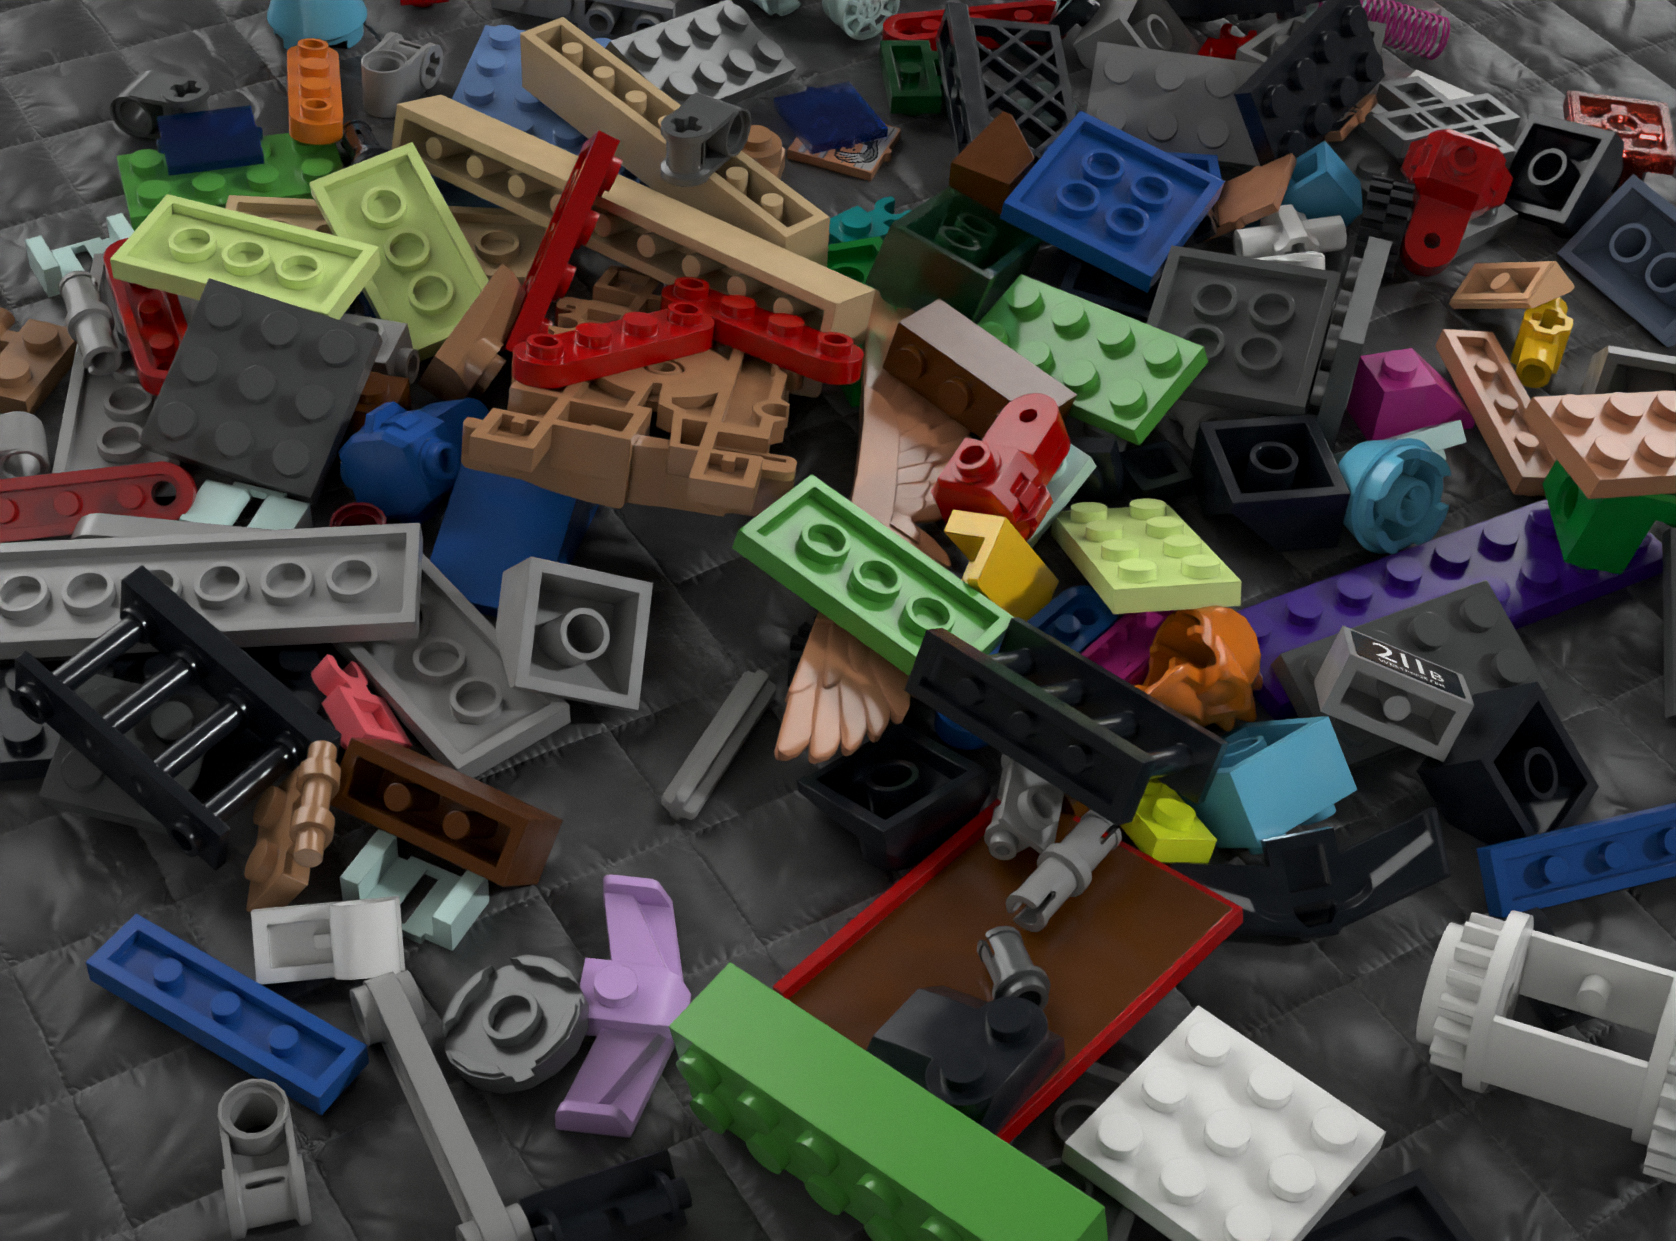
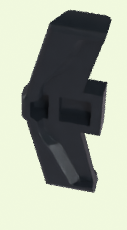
M1436 807L1423 810L1421 813L1341 851H1338L1334 828L1327 826L1262 839L1261 844L1266 866L1161 862L1243 907V923L1231 934L1297 937L1301 941L1338 935L1343 927L1451 877Z

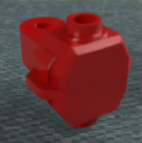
M1452 129L1436 130L1429 133L1428 137L1410 143L1400 170L1408 183L1416 184L1412 198L1415 206L1399 250L1402 263L1410 272L1428 277L1444 271L1458 251L1468 222L1483 215L1485 211L1504 204L1513 177L1505 166L1506 159L1503 153L1495 144ZM1424 243H1430L1434 248H1428Z
M1041 393L1020 396L1003 408L982 441L965 437L940 473L935 486L931 490L933 499L946 525L954 509L1006 517L1026 542L1032 537L1053 504L1052 497L1046 486L1067 456L1071 444L1058 405L1052 397Z

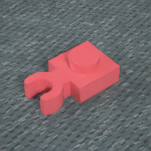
M327 654L311 672V677L318 689L327 696L321 704L336 730L342 734L340 745L346 750L351 738L391 740L409 749L412 744L385 698L370 693L367 688L368 678L357 662L351 661L342 670L335 658Z

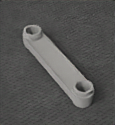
M408 970L397 974L392 971L363 982V986L351 989V1004L362 1037L368 1046L381 1042L462 1221V1224L455 1227L457 1241H535L529 1222L520 1205L514 1203L507 1207L504 1206L421 1027L426 1026V1014L420 992L411 973Z

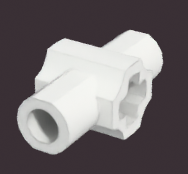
M1292 204L1281 205L1278 212L1261 219L1260 226L1236 229L1234 231V255L1261 258L1309 251L1325 253L1344 250L1347 240L1346 227L1341 215L1307 219L1305 214L1296 211Z

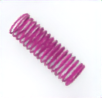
M1367 0L1364 9L1368 21L1371 18L1373 22L1378 20L1379 23L1385 22L1387 24L1383 44L1385 43L1388 47L1392 45L1395 49L1399 47L1401 51L1406 49L1408 53L1413 51L1414 55L1420 54L1421 57L1426 56L1429 60L1436 59L1443 52L1450 34V22L1447 17L1437 16L1435 13H1429L1419 8L1416 9L1413 6L1409 7L1406 4L1402 5L1400 2L1395 3L1394 0ZM1372 1H1373L1374 6L1372 7V9H1371L1370 12H1369L1370 4H1371ZM1319 2L1318 8L1323 4V2ZM1380 4L1381 8L1376 14L1377 6ZM1387 6V11L1383 16L1384 8ZM1394 8V13L1390 18L1391 10ZM1401 10V15L1397 20L1398 12ZM1408 12V17L1404 21L1405 14ZM1415 14V19L1411 23L1412 16ZM1422 16V20L1418 25V19ZM1429 17V22L1425 27V21ZM1436 20V24L1432 28V22ZM1442 21L1443 29L1439 45L1433 55L1430 56L1438 36L1439 24ZM1420 28H1421L1419 37H1418V39H1417V41H1416L1417 35H1418L1419 30H1420ZM1427 30H1428L1426 39H1425V41H1424V43H1423L1425 34H1426V32H1427ZM1392 35L1391 43H1388V40ZM1412 43V49L1410 50L1408 47Z

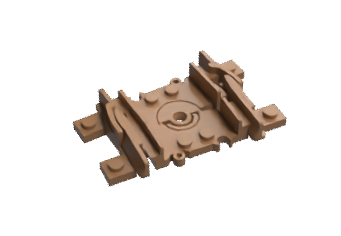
M610 265L593 286L592 300L564 297L556 303L554 326H548V334L555 335L572 331L581 323L603 324L620 320L624 314L629 312L650 313L659 311L664 283L635 269ZM712 340V347L702 353L560 388L531 387L518 382L512 377L507 410L492 408L483 420L467 417L464 420L461 462L463 466L469 469L522 479L565 496L617 509L622 508L625 503L723 517L725 513L756 517L794 488L797 461L789 456L769 453L770 445L783 442L790 408L788 403L789 394L818 397L823 383ZM652 412H658L656 427L671 433L670 440L649 436Z

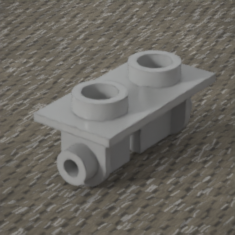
M1002 753L1001 766L1003 770L997 798L1001 801V804L994 808L991 824L985 830V843L989 847L990 854L1000 860H1010L1016 856V853L1029 846L1041 854L1047 846L1055 843L1064 792Z

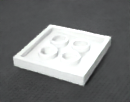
M1198 1005L1071 1135L1064 1144L1061 1160L1172 1241H1302L1377 1154L1383 1143L1386 1131Z

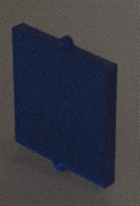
M849 81L821 88L808 87L803 92L774 98L773 107L811 154L841 147L851 149L855 147V144L888 136V127Z
M251 105L157 117L161 139L157 140L158 152L165 156L169 176L265 164L260 143L263 140V130L261 127H256Z

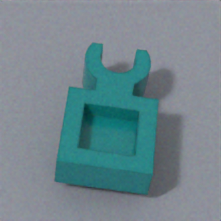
M892 196L878 200L874 205V210L869 212L857 205L830 218L828 245L880 236L889 249L892 247L893 237L904 236L912 231L914 211L909 209L903 213L894 214L895 199Z

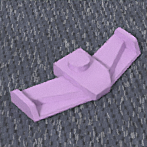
M606 875L603 878V901L611 960L585 957L580 988L589 1004V1024L586 1035L597 1037L564 1101L560 1103L556 1111L555 1129L630 1138L675 1047L669 1025L691 1003V993L683 981L673 901L657 880L649 878Z

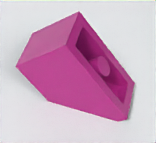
M1412 348L1360 356L1346 409L1367 441L1383 440L1426 426L1461 420L1463 430L1474 427L1475 421L1470 411L1451 384Z

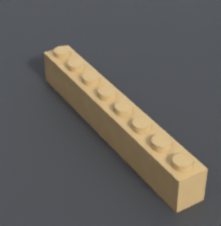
M564 17L520 33L522 87L588 139L599 130L620 140L614 156L623 159L622 166L651 189L827 267L830 217L743 151L731 157L701 185L680 187L669 184L661 177L660 171L661 162L666 158V140L661 135V121L681 105Z

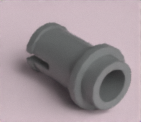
M998 926L987 931L985 936L989 940L995 955L992 954L987 942L981 939L977 943V953L980 960L985 964L994 983L993 999L1002 997L1024 998L1032 1001L1043 1010L1048 1003L1051 984L1046 972L1040 967L1033 965L1020 932L1010 926Z

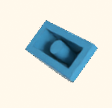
M1326 141L1321 142L1296 158V166L1281 205L1292 204L1295 210L1304 213L1307 219L1341 215L1345 227L1363 213L1361 182ZM1261 219L1245 225L1244 228L1260 226Z

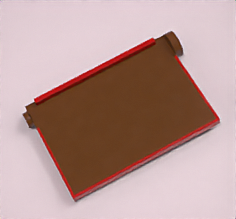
M1065 792L1055 843H1061L1080 822L1081 817L1089 811L1087 806ZM997 798L775 983L772 988L775 992L850 1041L867 1050L873 1035L918 988L943 985L987 1002L994 1000L992 997L994 983L985 964L980 960L977 953V943L980 939L986 941L992 954L995 955L985 933L998 926L1014 927L1020 932L1033 965L1044 970L1050 981L1049 999L1043 1012L1047 1018L1048 1030L1064 1038L1065 1059L996 1135L1009 1144L1243 923V907L1121 841L1091 872L1092 881L1082 894L1077 897H1069L1048 920L1047 925L1039 932L1025 930L1016 924L1013 918L1027 904L1023 903L1014 913L1009 914L1006 910L1005 902L1007 897L1016 891L1037 869V859L1040 853L1029 846L1016 853V856L1010 860H1000L990 854L989 847L984 840V834L987 826L991 824L994 808L1001 804V801ZM1105 832L1101 838L1104 839L1109 833Z

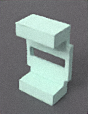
M122 213L106 217L110 238L103 240L97 237L51 251L41 235L25 240L30 268L48 297L60 294L59 283L66 274L73 271H85L75 254L88 251L93 258L94 254L104 253L106 248L112 243L129 238L133 234L134 230Z
M206 479L197 492L192 507L179 518V521L233 526L251 497L265 500L247 527L272 530L313 528L310 503L287 498V493L236 481L233 485Z
M380 829L376 831L340 876L343 901L400 896V905L424 874L437 879L436 884L406 923H402L403 937L422 944L426 939L451 951L455 949L489 903L488 879L469 870L460 877L413 856L408 860L398 857L397 836Z

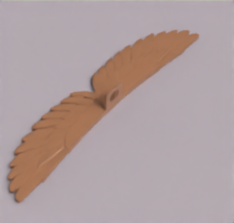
M876 289L865 340L862 343L864 356L860 396L859 440L854 482L849 501L949 571L952 566L949 555L934 538L915 524L936 522L943 519L933 499L931 490L935 486L940 473L965 437L972 438L969 436L971 431L882 368L898 323L915 313V311L904 301H901L897 310H895L891 299L884 292ZM819 611L785 698L787 705L774 750L775 758L781 761H788L798 757L808 747L809 763L816 764L829 760L836 753L839 743L844 756L852 755L861 746L866 733L869 740L873 743L879 741L888 726L889 718L895 724L902 723L910 707V697L912 695L904 691L909 676Z

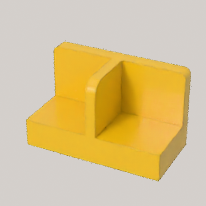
M953 509L944 532L969 560L961 580L1013 617H1020L1027 622L1050 603L1059 580L1006 517Z

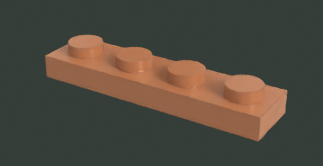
M1443 329L1435 347L1513 495L1546 496L1542 483L1554 465L1556 458L1522 416L1531 399L1493 332Z

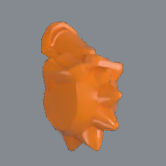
M1216 605L1197 609L1176 610L1160 626L1152 646H1150L1149 672L1143 685L1134 686L1202 727L1215 723L1224 731L1229 732L1234 727L1235 719L1254 722L1257 718V712L1252 691L1261 690L1263 677L1260 673L1261 653L1256 633L1247 619L1230 607Z

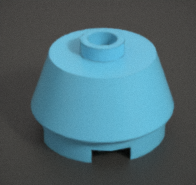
M270 0L267 11V20L273 28L274 35L277 33L283 38L284 48L287 50L290 47L296 46L299 40L306 38L324 40L329 46L345 42L347 49H349L361 40L364 33L363 23L367 18V8L363 0Z
M1413 438L1364 441L1350 449L1339 462L1338 467L1351 493L1343 524L1365 549L1373 553L1395 554L1399 552L1398 550H1402L1412 543L1420 545L1428 542L1437 533L1449 509L1448 504L1440 502L1444 487L1443 477L1451 476V471L1444 458L1433 452L1426 443Z

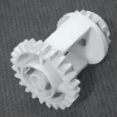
M1515 910L1510 912L1506 921L1472 912L1469 922L1466 921L1464 926L1452 922L1449 923L1440 940L1430 968L1417 1021L1416 1040L1419 1043L1430 1046V1064L1462 1073V1086L1476 1092L1483 1093L1488 1085L1492 1084L1633 1129L1631 1141L1648 1146L1643 1174L1676 1184V972L1533 930V915ZM1519 994L1656 1035L1649 1062L1512 1020Z

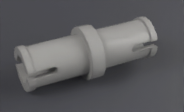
M81 270L68 273L59 283V292L64 299L68 312L65 318L68 334L73 340L78 342L83 366L85 369L89 368V373L97 376L111 374L122 363V354L117 347L113 335L115 328L113 313L102 302L97 280L95 277L92 278L91 273Z
M1090 810L1081 817L1080 822L1061 843H1052L1047 846L1037 859V869L1016 891L1007 897L1005 903L1009 914L1014 913L1023 903L1027 904L1013 918L1014 922L1030 932L1042 930L1047 925L1048 920L1069 897H1077L1087 889L1092 881L1091 872L1111 850L1120 844L1122 839L1120 829L1115 828L1104 839L1101 838L1113 823Z

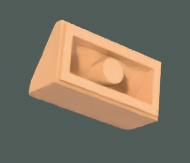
M1556 261L1475 263L1451 298L1449 305L1453 309H1530L1573 291L1575 286Z

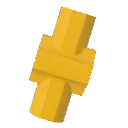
M1560 297L1535 308L1526 309L1510 362L1517 366L1515 372L1522 385L1526 387H1544L1549 383L1551 375L1558 372L1574 319L1566 315L1568 307L1566 302Z

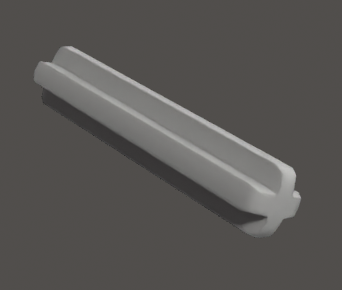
M759 669L756 673L749 671L743 673L661 796V805L670 811L669 816L674 820L680 821L683 818L692 820L698 815L776 695V685L768 680L769 674Z

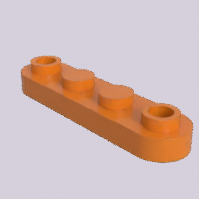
M315 38L301 39L296 46L290 47L287 50L289 135L293 139L306 144L326 145L336 143L343 137V104L339 54L330 48L329 44L324 40Z

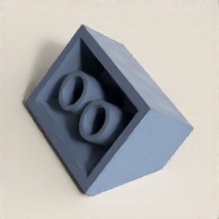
M1633 174L1557 254L1663 345L1670 347L1676 345V207Z

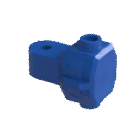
M475 398L434 402L420 410L411 411L405 410L396 402H386L366 414L365 425L360 431L353 434L338 451L342 461L340 465L341 478L345 485L353 490L357 503L364 502L375 505L383 511L386 519H397L401 523H420L421 525L436 515L437 505L452 492L461 465L464 420L467 417L483 420L489 411L481 401Z

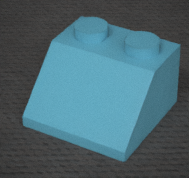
M1329 716L1247 722L1220 737L1229 742L1204 803L1196 804L1178 792L1177 794L1195 810L1196 816L1217 839L1215 845L1218 848H1248L1250 854L1256 855L1263 853L1262 839L1286 835V832L1298 825L1314 824L1332 816L1336 812L1334 804L1355 792L1357 787Z

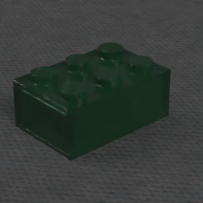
M948 186L890 225L865 283L880 291L881 298L895 307L910 308L917 312L940 298L968 319L978 324L1021 274L1026 276L1043 240L1000 219L1001 214Z

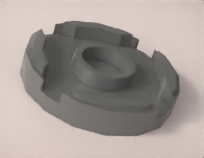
M534 955L517 956L510 958L513 965L504 966L497 971L490 965L474 974L454 995L442 1022V1035L446 1040L445 1052L458 1075L477 1090L506 1094L531 1089L556 1075L578 1052L588 1030L589 1004L571 970L553 958Z

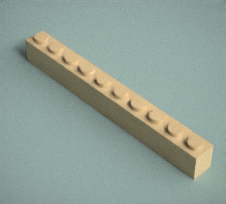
M443 95L399 103L396 107L391 150L413 142L430 174L545 228L548 227L577 160V155ZM619 174L609 192L604 191L601 197L596 196L591 210L600 213L588 243L584 246L667 285L674 284V281L680 277L700 278L709 283L710 289L726 295H742L752 298L756 301L757 307L775 314L787 313L796 315L804 320V325L822 332H838L848 335L853 339V344L855 345L864 343L876 289Z

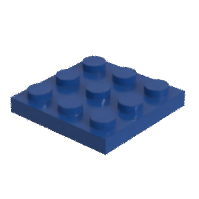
M1080 110L1004 201L1000 219L1148 293L1163 273L1171 245L1182 247L1220 197L1225 181Z

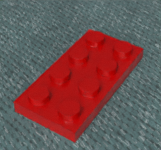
M598 130L583 144L522 287L526 291L517 318L503 346L497 353L498 355L512 361L513 348L517 344L527 341V337L533 334H548V326L553 325V321L545 317L551 301L556 302L558 298H564L576 271V267L568 263L574 248L578 250L581 244L586 245L597 224L600 213L591 210L596 196L601 197L604 191H610L621 168L623 159L614 156L620 140Z

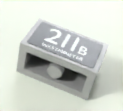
M1343 625L1314 680L1320 712L1442 762L1446 759L1474 707L1472 697L1462 674Z

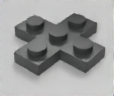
M1419 76L1381 82L1379 84L1376 94L1377 101L1388 112L1372 115L1367 134L1384 146L1388 154L1405 159L1411 142L1426 138L1429 133L1436 130L1452 129L1495 144L1506 159V168L1510 169L1516 150L1501 138L1515 135L1521 117L1489 93L1449 100Z

